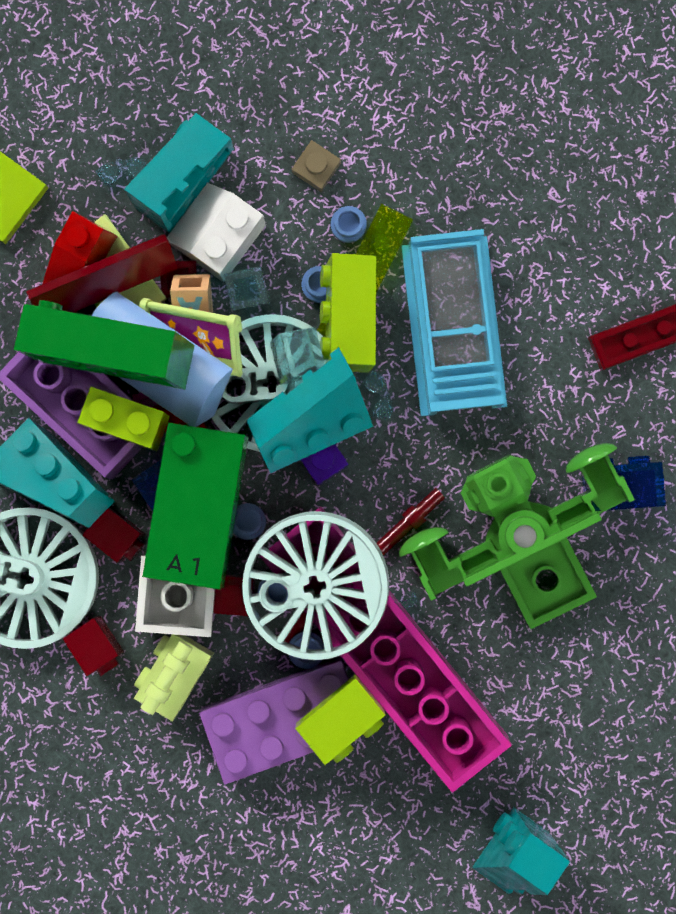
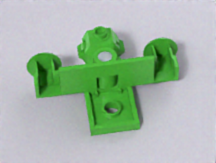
M602 443L588 447L576 454L568 462L566 473L579 469L589 490L553 508L538 502L528 501L531 486L536 478L528 459L508 455L467 476L461 490V495L469 510L494 517L487 530L485 542L448 559L438 539L445 536L449 531L442 527H433L420 531L410 537L401 546L399 557L412 554L421 572L419 578L431 601L436 599L437 594L463 581L467 587L501 571L530 629L596 598L597 596L567 537L601 521L600 513L622 502H632L635 500L624 477L617 474L608 454L617 449V446L610 443ZM542 570H552L556 573L557 582L551 589H541L536 584V577Z

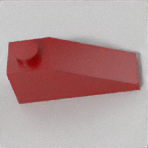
M72 211L54 244L42 284L105 259L117 235Z

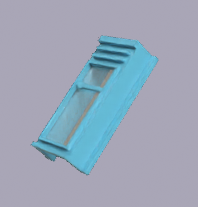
M484 229L411 237L409 245H402L401 249L421 416L435 415L441 411L492 406V409L507 407L487 236L484 237Z

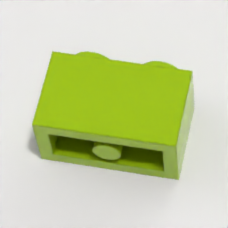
M90 386L77 423L136 445L158 451L170 416L163 411Z
M354 674L296 722L295 729L322 763L326 765L332 759L335 763H338L348 756L354 749L351 744L362 734L365 738H369L383 726L384 723L381 719L386 714L382 706L356 674Z

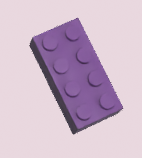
M19 352L0 371V381L104 478L113 480L143 448L142 446L77 423L90 386L134 401L107 375L42 363Z
M341 657L209 704L201 709L199 714L224 785L314 752L295 729L296 722L349 679Z

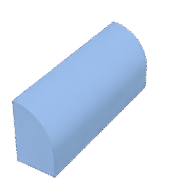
M118 292L112 293L103 300L92 314L95 317L175 331ZM187 339L195 346L185 390L121 378L188 425L197 427L215 415L233 369Z

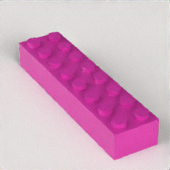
M321 506L315 510L325 512ZM306 521L314 560L317 561L324 521ZM331 523L324 562H327L344 536L343 532L334 523ZM298 524L286 535L306 563ZM280 540L268 548L298 568ZM350 541L333 565V568L356 553L355 547ZM260 555V558L273 573L286 572ZM358 562L340 573L339 576L360 572ZM312 576L310 583L304 585V590L312 588L315 594H320L322 587L326 583L325 581L319 582L317 576ZM362 580L341 585L343 587L364 590ZM389 590L386 609L377 627L360 645L340 656L453 793L512 745L507 733ZM339 595L369 615L366 600ZM333 603L355 636L367 626L365 623ZM325 608L333 647L348 642ZM315 610L313 623L321 631L317 610Z

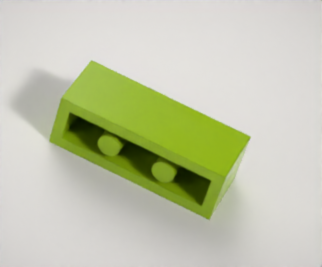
M332 253L326 265L321 266L320 286L326 287V301H321L320 323H326V337H321L319 357L320 360H325L326 364L332 359L329 354L339 347L352 372L369 373L376 365V256Z

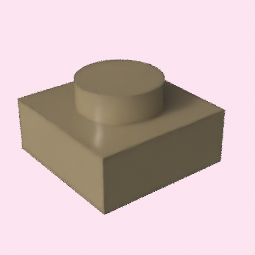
M311 140L291 170L294 175L322 192L340 166L341 159Z

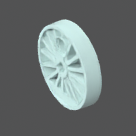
M276 314L255 316L241 322L242 331L239 332V336H243L258 367L241 354L242 365L246 368H242L243 374L241 377L230 375L227 385L234 379H241L246 383V389L241 396L231 397L227 394L226 385L222 397L228 404L217 409L212 417L214 423L221 431L238 433L247 423L246 420L261 405L262 407L265 406L282 391L287 395L303 382L302 378L295 377L314 367L316 372L325 365V360H320L319 357L320 339L323 336L316 329L296 318ZM271 326L286 327L277 359L274 361ZM263 327L267 362H264L248 331ZM293 329L307 335L306 339L292 356L283 364ZM313 344L314 358L291 370L310 345ZM269 376H275L278 382H282V385L276 386V392L270 393L268 387L263 386V384L269 382ZM252 403L231 429L221 419L222 416L245 404ZM252 437L251 442L248 441L247 449L260 452L254 437Z
M16 508L1 512L0 537L10 555H7L0 549V598L8 593L10 595L0 606V621L16 601L17 603L8 634L0 631V644L12 648L29 649L54 643L73 631L83 621L94 603L99 583V568L95 552L89 540L83 536V532L76 525L54 512L39 508ZM28 515L41 517L32 550ZM16 517L21 552L4 523ZM50 520L63 527L41 554ZM71 533L79 544L48 561L68 534ZM80 553L76 568L50 571V569ZM29 571V576L34 577V582L26 584V580L21 578V573ZM74 575L71 585L51 580V578ZM51 588L68 592L67 601ZM47 598L64 611L61 623ZM37 603L54 632L53 635L41 638ZM26 605L31 639L17 638Z
M311 511L299 513L274 524L254 545L247 559L243 574V599L247 614L255 629L273 647L283 653L301 659H330L356 648L377 627L386 609L389 596L388 568L377 543L357 523L329 512ZM306 521H324L317 561L314 560ZM299 523L306 563L283 531V528ZM331 523L348 529L327 562H324ZM274 534L278 537L298 568L264 547L265 543ZM353 537L356 553L333 568L342 551ZM258 554H260L286 572L276 574L255 570L253 567ZM358 562L360 572L339 576L340 573ZM312 576H317L319 582L325 581L326 583L322 587L320 594H315L312 588L304 590V585L310 583ZM251 578L265 580L259 593L252 594ZM362 580L364 590L343 587L341 585ZM274 583L284 585L288 591V599L284 602L273 601L268 594L269 586ZM339 595L366 600L369 615ZM261 602L262 606L270 612L260 617L254 603ZM333 603L367 625L365 629L355 636ZM296 608L278 636L265 625L287 609ZM305 608H308L301 646L297 647L285 642L284 640ZM325 608L348 642L333 647ZM315 610H317L325 649H308Z

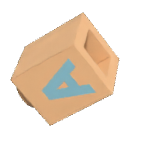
M210 274L173 275L170 289L172 305L213 313Z

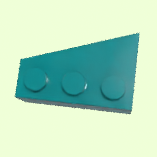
M195 113L189 121L185 120L182 122L174 137L124 190L139 212L170 234L206 184L210 182L234 150L232 140Z
M339 347L329 354L332 359L316 372L310 369L301 376L303 382L287 395L282 391L246 420L270 473L373 427L355 376Z
M30 418L0 446V485L48 507L89 528L115 502L48 430Z
M513 807L509 814L504 812L499 817L493 828L495 835L472 868L508 894H511L514 890L518 894H523L526 891L531 895H548L569 865L570 860L547 830Z

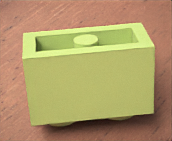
M174 634L171 637L167 635L162 637L153 654L158 656L156 662L151 669L145 667L134 684L139 689L134 699L142 703L140 708L151 715L157 712L170 721L177 717L214 655V652L186 635Z

